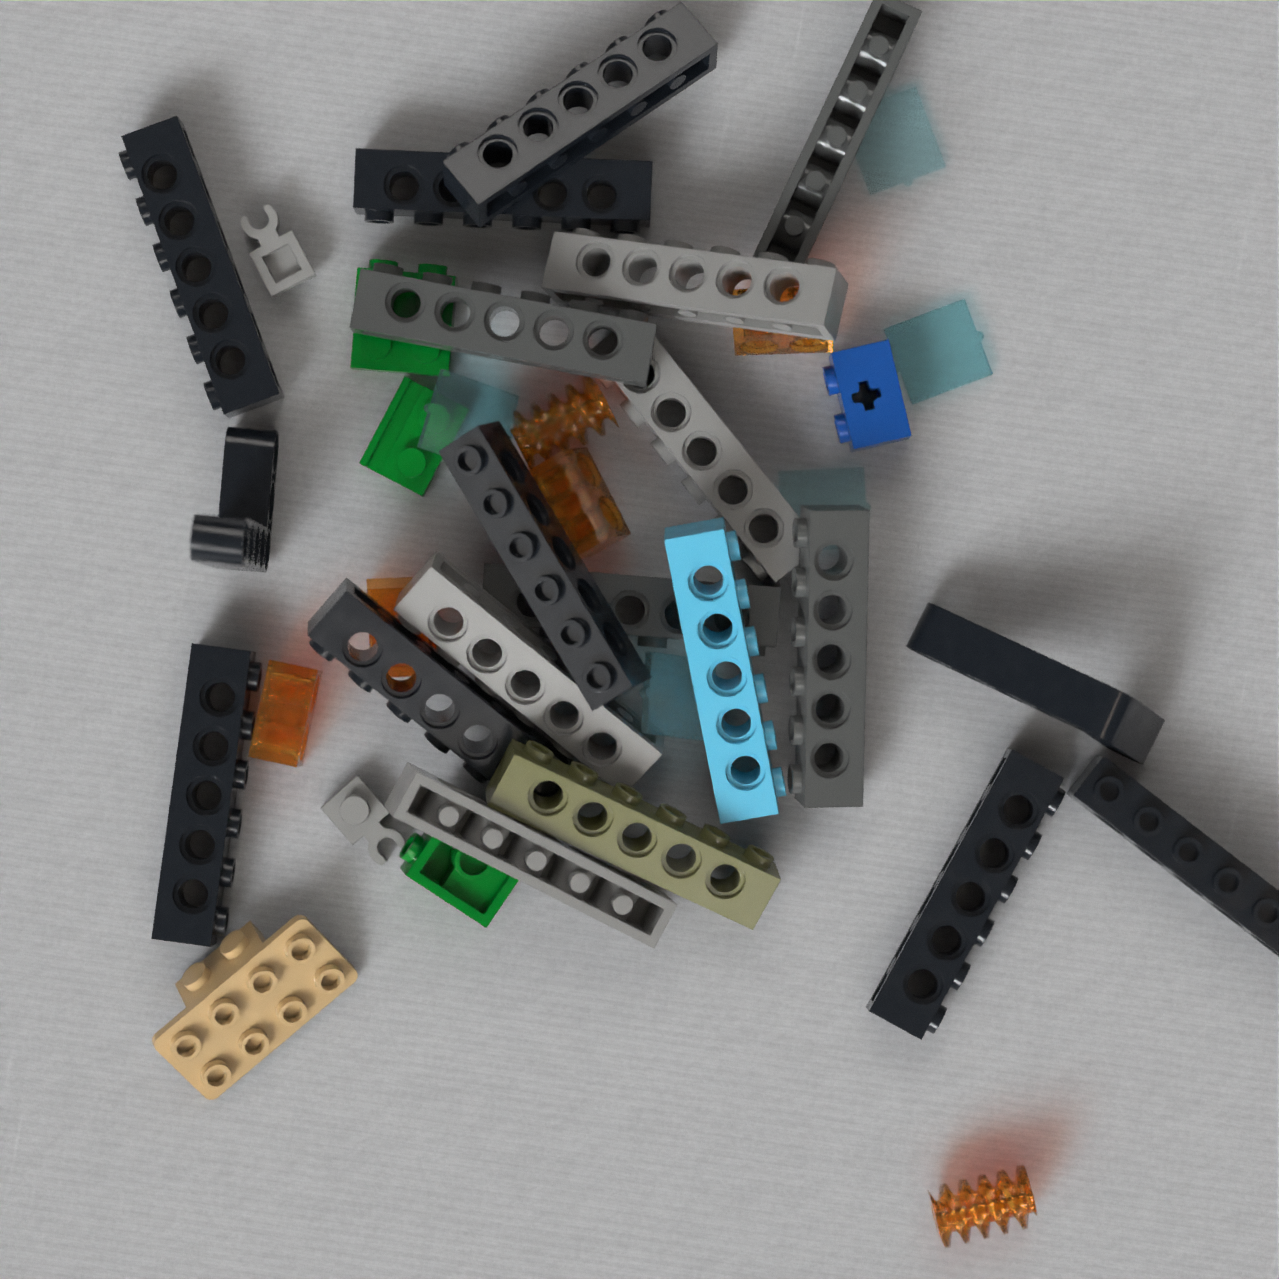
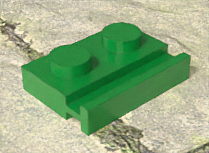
M404 376L359 464L424 497L443 461L438 451L453 442L469 410Z

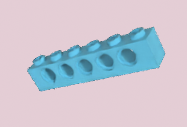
M724 517L666 527L664 542L720 824L779 814L778 797L787 796L782 767L772 768L769 753L771 750L778 749L773 720L763 722L760 704L769 702L764 673L754 675L751 657L760 654L755 626L745 627L742 609L750 608L746 579L736 580L733 561L741 560L736 530L727 532ZM713 566L719 569L723 576L717 583L705 585L696 579L695 573L701 567ZM713 614H722L727 616L732 623L725 631L713 632L705 626L704 621ZM726 661L735 663L741 669L740 673L731 679L720 678L713 670L719 663ZM741 709L750 718L742 725L733 726L728 724L723 719V716L729 710ZM750 756L756 759L759 764L752 771L741 772L735 769L732 763L738 757Z

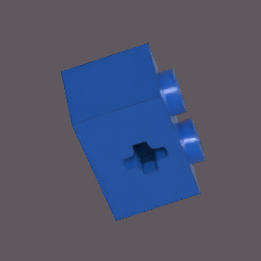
M889 339L832 352L829 356L830 365L822 367L828 395L837 394L841 413L834 415L840 444L849 442L852 453L909 439L912 434ZM864 384L868 392H876L878 396L871 403V410L865 411L862 403H854L852 397L859 392V386Z

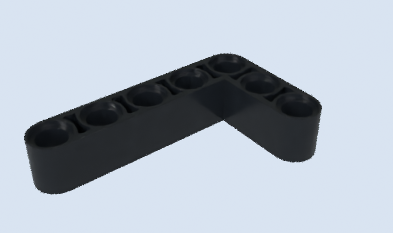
M240 427L227 428L219 515H194L190 539V557L192 561L216 569L267 572L279 449V433L277 430Z
M929 602L906 645L907 648L936 663L1081 730L1108 749L1142 765L1165 722L1163 718L1132 696Z

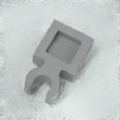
M266 204L263 208L268 215L269 221L265 228H253L246 216L240 218V222L244 232L251 239L259 241L261 247L249 252V255L270 295L274 299L317 275L293 230L281 236L278 234L280 226L279 216L271 205Z
M359 775L321 807L323 812L352 845L364 836L369 842L368 851L371 858L380 865L388 861L379 850V843L383 838L393 839L400 848L406 842L405 837L400 831L394 828H386L380 822L390 813L384 807V803Z

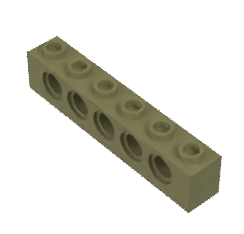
M514 739L511 740L485 789L487 806L749 929H754L781 881L776 863L773 862L774 857L754 845H748L745 849L730 842L731 838L727 833L713 825L705 824L703 828L686 821V815L673 806L661 803L658 808L642 800L643 796L641 793L626 784L619 782L615 786L597 779L598 774L582 763L573 761L569 766L554 759L553 752L542 744L528 740L526 744ZM544 781H553L560 786L555 794L547 797L540 796L534 792L535 787ZM589 802H597L604 806L602 812L595 817H584L578 813L579 809ZM633 823H642L648 827L647 831L637 838H630L623 834L625 828ZM677 844H687L692 847L689 854L683 858L676 859L667 855L669 849ZM728 864L735 867L734 872L727 878L717 879L711 876L712 871L720 865Z

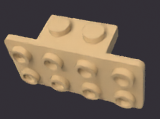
M304 915L294 916L267 940L262 932L249 921L239 930L229 933L217 949L201 962L191 965L184 972L182 978L175 983L186 1008L153 1035V1046L206 1099L214 1100L357 980L358 973L354 966Z

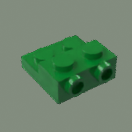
M370 259L369 268L362 269L373 271L374 263L398 266L399 263L391 260ZM422 263L418 264V272L403 271L404 277L422 280L423 272L446 275L453 278L452 286L458 285L457 277L447 275L448 267L444 265ZM357 267L355 296L360 275V267ZM410 292L399 295L394 302V313L403 318L414 316L421 306L420 297ZM456 302L448 304L442 314L443 322L451 327H454ZM353 333L350 368L354 370L449 378L452 351Z
M416 832L413 833L405 842L399 854V857L404 860L400 869L407 877L485 928L490 924L519 881L426 833H423L422 836Z

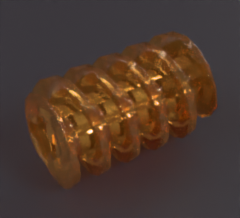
M582 377V393L570 383L565 385V402H562L552 392L547 394V411L541 408L535 401L529 404L531 419L529 420L517 410L512 412L513 428L510 431L531 473L536 471L534 455L538 454L547 463L553 462L552 446L556 445L567 455L571 453L570 437L573 436L585 446L589 444L588 428L591 427L601 437L606 435V419H610L619 428L603 392L591 377Z
M1024 1165L1016 1167L1014 1181L1010 1179L1005 1170H998L995 1186L991 1184L985 1174H980L977 1178L975 1191L964 1178L959 1179L957 1195L953 1194L946 1183L940 1184L937 1200L933 1198L928 1190L939 1239L945 1248L951 1247L952 1232L957 1231L966 1244L970 1243L972 1227L976 1226L983 1238L987 1239L990 1236L992 1222H996L1003 1234H1008L1010 1218L1015 1217L1021 1228L1025 1230L1028 1229L1029 1214L1035 1213L1037 1216L1033 1192Z

